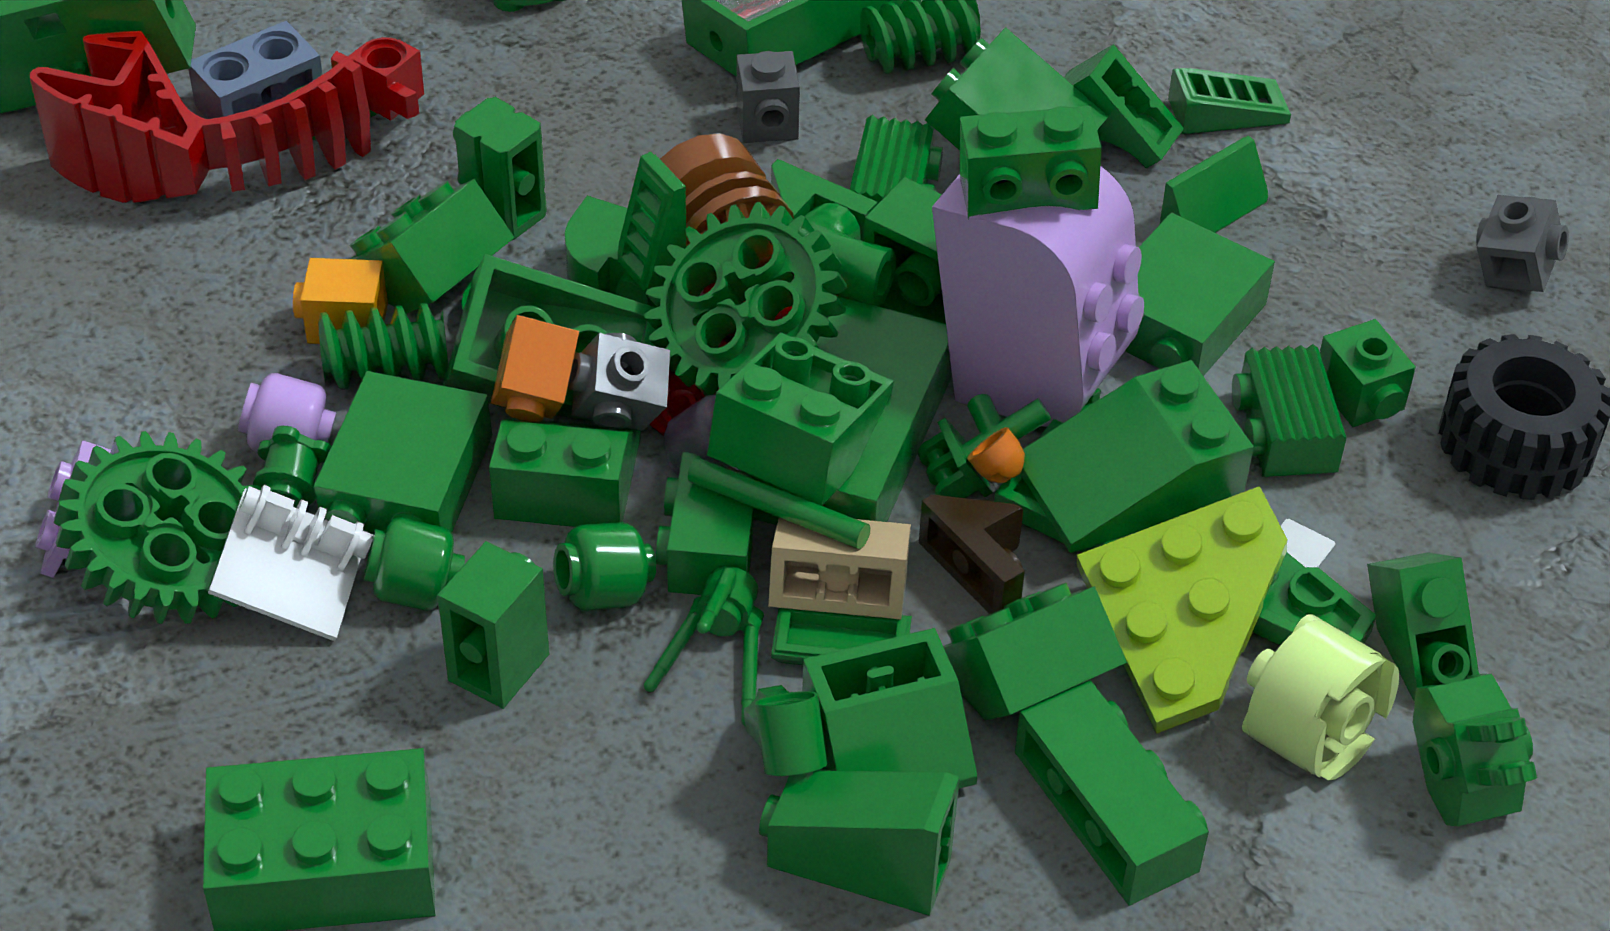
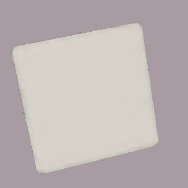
M1286 519L1281 525L1288 539L1287 552L1305 567H1319L1335 546L1333 540L1291 519Z

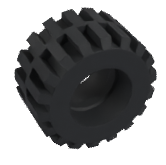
M1515 334L1502 335L1500 342L1491 338L1479 342L1477 350L1469 348L1462 355L1461 361L1456 364L1439 423L1438 434L1442 435L1440 445L1444 454L1452 455L1450 463L1458 472L1467 471L1470 474L1469 481L1479 487L1484 484L1493 487V493L1507 497L1509 492L1519 494L1520 499L1534 500L1536 494H1542L1548 499L1560 496L1562 488L1570 491L1580 485L1582 477H1588L1592 470L1610 419V388L1604 386L1606 378L1600 369L1590 368L1591 360L1581 353L1573 354L1569 352L1567 345L1555 341L1554 344L1544 342L1540 336L1528 335L1527 339H1519Z

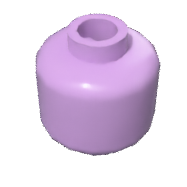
M271 373L263 379L261 385L250 384L241 413L238 432L247 434V444L256 453L260 442L270 440L275 427L283 425L294 427L300 434L313 440H322L328 443L336 412L324 409L326 393L320 385L278 373Z

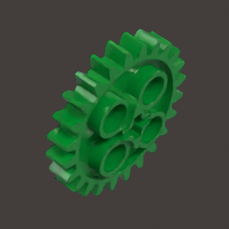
M756 202L749 218H746L736 204L731 205L728 222L722 224L712 213L707 214L708 230L700 234L697 230L688 226L685 232L690 244L685 249L670 244L667 249L675 259V262L672 266L660 265L654 268L655 273L661 278L664 285L653 287L646 291V295L657 306V308L651 309L644 314L645 319L655 329L649 336V340L656 347L670 350L669 370L671 372L676 371L675 375L687 387L695 384L706 397L710 398L718 387L720 389L780 332L791 337L804 339L818 349H821L816 343L819 337L835 338L839 334L828 320V317L838 316L846 312L845 306L836 296V294L847 289V284L837 272L842 264L833 250L829 249L831 245L820 230L814 231L803 215L793 219L784 206H779L770 217V214L761 202ZM772 256L767 264L755 269L761 260ZM712 283H715L714 287L708 293L700 296L701 292L705 287ZM792 306L788 315L774 321L781 310ZM735 333L731 342L718 348L726 336Z
M146 431L141 432L137 446L134 448L124 438L117 436L110 453L96 445L92 448L89 462L78 460L74 465L71 478L65 479L54 517V524L60 526L56 546L70 549L65 563L67 570L87 568L81 584L84 590L101 584L107 588L103 601L104 605L109 606L121 597L129 600V617L135 618L144 606L153 607L156 622L163 624L169 609H177L184 623L191 624L195 611L199 606L213 619L218 616L223 601L233 607L238 606V604L211 595L208 591L242 493L248 486L261 490V485L242 486L241 483L247 469L244 466H238L228 471L223 468L222 464L226 454L223 450L214 453L209 458L201 455V440L197 438L191 442L186 450L178 448L175 434L171 432L167 434L163 446L155 445Z

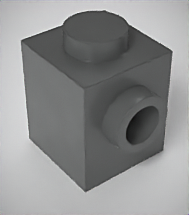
M763 51L755 54L737 55V112L743 143L799 139L800 86L793 51Z

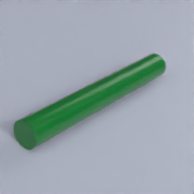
M696 458L689 467L688 481L857 549H862L868 541L871 528L867 523L701 458Z

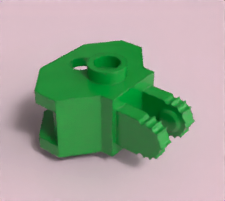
M1476 674L1467 676L1466 680L1416 688L1412 723L1427 791L1444 823L1449 826L1458 827L1521 812L1526 782L1537 778L1534 762L1529 761L1533 755V742L1529 729L1526 726L1525 718L1520 717L1518 708H1511L1492 674Z

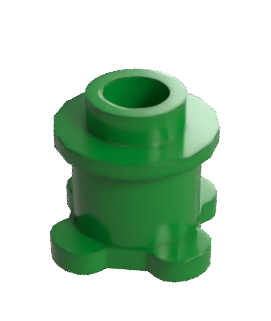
M277 426L274 429L272 438L270 440H263L259 444L257 453L265 461V465L262 470L256 473L253 485L269 486L270 491L295 500L293 504L295 508L301 499L307 501L308 505H310L316 499L314 479L318 465L321 462H325L332 446L325 441L313 440L304 436L294 427Z

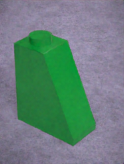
M813 771L791 775L786 782L781 796L771 794L762 812L759 835L768 837L767 867L930 916L951 861L960 776L947 772Z

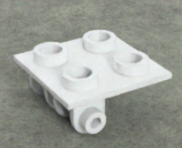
M263 485L261 490L248 486L242 493L208 593L335 641L360 560L366 557L373 540V534L363 531L364 524L358 521L354 524L333 515L329 521L325 520L327 509L319 507L315 515L305 512L308 502L302 499L295 508L293 507L295 500L270 491L269 486Z

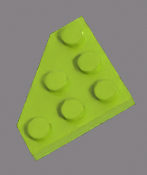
M1260 486L1077 555V568L1086 587L1091 588L1095 586L1127 661L1123 665L1156 734L1220 709L1241 652L1245 651L1262 611L1265 596L1275 573H1278L1285 557L1288 539Z

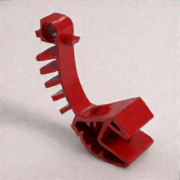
M142 31L92 34L83 37L91 76L47 67H38L30 72L31 85L51 167L75 185L92 193L99 191L100 196L121 203H127L130 200H133V203L155 200L162 195H166V198L197 194L209 170L228 168L232 192L245 190L241 164L259 160L269 187L282 184L279 152L289 149L298 172L304 180L315 177L313 136H315L327 162L336 170L346 164L345 135L355 153L362 158L371 152L369 110L390 121L398 115L410 119L419 115L418 99L424 95L420 50L401 40L386 37L366 42L349 56L335 51L331 57L332 69L281 99L255 109L212 119H204L186 107Z

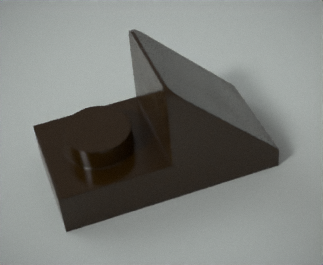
M930 495L922 500L918 543L989 614L1002 610L1005 605L1022 598L1025 570L1018 557L1013 553L1020 543L1023 509L1021 506L941 495Z

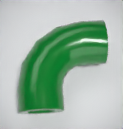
M825 203L807 213L805 217L814 231L820 230L831 245L829 249L833 250L842 264L837 272L847 284V289L836 294V296L881 307L889 294L893 282L896 265L895 251L892 248L861 241L860 226L856 217L847 208L839 204Z

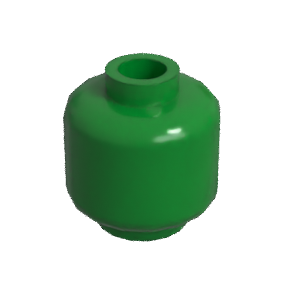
M396 518L388 524L385 531L375 529L363 581L373 583L374 595L382 602L430 611L438 606L437 595L464 566L465 555L453 553L454 538L449 529L409 519Z
M615 522L580 525L573 528L568 533L564 543L558 544L555 549L553 558L554 579L560 594L568 596L571 602L581 610L626 608L637 604L645 592L646 584L654 580L656 557L652 546L649 543H644L637 529L628 523Z

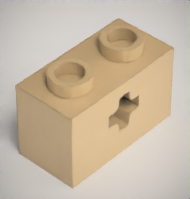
M779 518L772 545L768 607L901 619L911 524L857 519L869 524L871 528L867 543L862 549H857Z

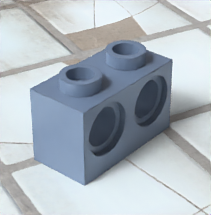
M287 21L192 59L191 68L188 69L195 106L207 119L225 117L255 109L281 99L323 75L320 55Z

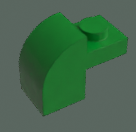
M587 195L568 221L565 229L567 280L657 308L646 295V292L637 285L617 261L618 245L627 208Z

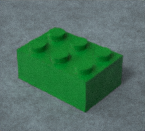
M424 748L207 767L203 890L214 931H287L436 916L431 797Z

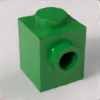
M1376 319L1323 336L1320 355L1337 409L1352 427L1376 419H1388L1399 411L1405 410L1416 366Z

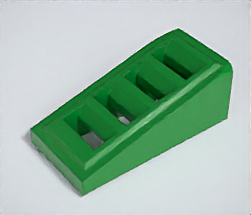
M1175 68L1172 70L1168 100L1176 119L1184 127L1182 134L1290 123L1291 113L1276 79L1193 68ZM1266 98L1268 103H1261L1259 99Z
M652 152L640 156L617 254V261L620 266L646 292L647 289L664 285V282L654 271L655 266H672L675 262L667 247L671 244L686 248V186Z

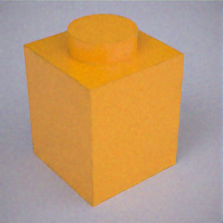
M309 259L305 281L296 282L293 291L294 317L304 321L307 344H320L318 321L320 313L323 312L328 313L335 329H341L346 310L353 311L360 327L366 326L370 308H377L385 322L388 300L383 262L381 260Z

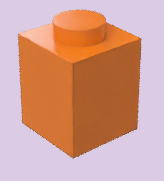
M517 315L506 332L491 404L506 407V414L523 421L540 422L544 417L552 419L564 404L579 331Z

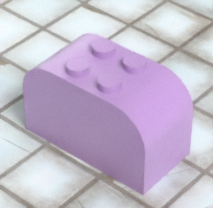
M1100 166L1098 209L1075 210L1065 207L1039 206L970 216L968 220L959 174L932 206L955 401L968 405V402L974 396L987 394L991 397L998 414L1008 417L1039 398L1051 416V420L1042 426L1047 427L1053 419L1064 423L1078 414L1137 335L1143 317L1144 300L1138 293L1137 276L1142 254L1140 248L1136 247L1134 214L1129 198L1116 179ZM1073 174L1065 175L1061 178H1067L1072 176ZM1001 180V181H998V182H996V183H1003V182H1006L1007 180Z

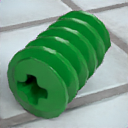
M905 0L900 8L893 2L883 4L879 12L872 6L864 7L860 15V32L863 48L870 62L879 60L885 74L893 72L894 58L896 56L900 57L906 71L914 69L915 53L919 52L926 66H933L936 60V49H941L947 63L956 61L958 45L962 46L966 55L980 39V14L977 1L922 0L920 4L916 0Z
M420 303L415 322H410L402 305L395 306L391 323L385 324L378 309L370 308L366 326L360 327L353 311L346 310L341 329H335L327 312L320 313L318 321L319 342L325 384L328 373H332L338 387L341 390H345L350 385L353 371L358 372L362 381L366 371L377 373L379 368H382L385 375L400 377L403 366H407L413 380L422 382L427 364H432L438 378L444 380L448 368V353L443 309L440 319L435 320L427 303Z

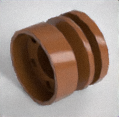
M720 133L698 135L676 145L660 158L686 186V228L690 226L700 234H703L708 230L707 214L712 213L721 224L728 222L730 207L735 204L743 215L749 218L756 202H761L770 214V217L779 206H784L794 219L793 212L780 197L779 192L766 179V174L751 153L736 138ZM686 236V247H687V246L690 244V242H689V240H688V238H687V236ZM772 256L761 260L755 269L767 264Z

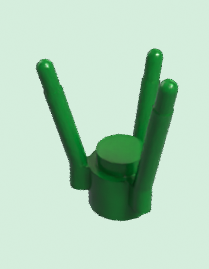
M731 566L717 567L711 571L701 597L693 600L688 616L644 682V689L647 692H654L696 629L701 634L710 632L717 636H731L738 630L744 631L741 723L746 726L744 708L749 706L756 698L758 637L764 618L763 611L754 606L759 593L758 584L749 573Z

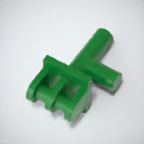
M979 394L974 396L968 402L967 407L980 434L969 441H966L946 418L938 421L941 432L925 441L918 449L921 463L928 466L926 474L930 483L937 485L935 494L966 498L978 490L984 497L992 494L993 491L988 480L982 477L968 461L969 454L986 438L1004 427H1008L1019 440L1050 421L1051 416L1042 401L1037 398L1001 420L989 395Z

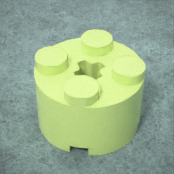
M1308 614L1299 621L1293 633L1282 643L1276 652L1266 649L1252 663L1247 675V683L1255 689L1249 703L1248 712L1243 721L1242 730L1254 740L1306 772L1319 778L1322 776L1328 781L1335 780L1347 773L1364 756L1374 742L1375 738L1365 733L1375 713L1387 719L1398 690V667L1379 652L1313 614Z

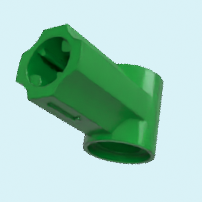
M782 685L759 688L754 701L744 708V719L747 732L761 747L765 774L771 776L799 775L827 766L818 693L810 691L789 692Z

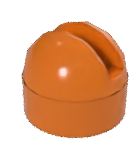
M1004 427L981 442L969 454L967 459L982 477L990 482L1001 484L1021 473L1025 453L1020 442L1010 429Z

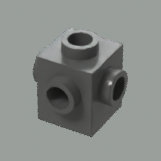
M1497 195L1489 217L1481 219L1476 235V246L1486 286L1544 292L1556 260L1562 261L1564 259L1569 242L1568 227L1560 223L1556 200Z
M598 333L581 353L577 352L574 354L567 387L568 390L573 391L571 415L591 419L597 426L605 429L618 430L630 428L643 431L667 408L670 350L636 342L635 338L624 333Z

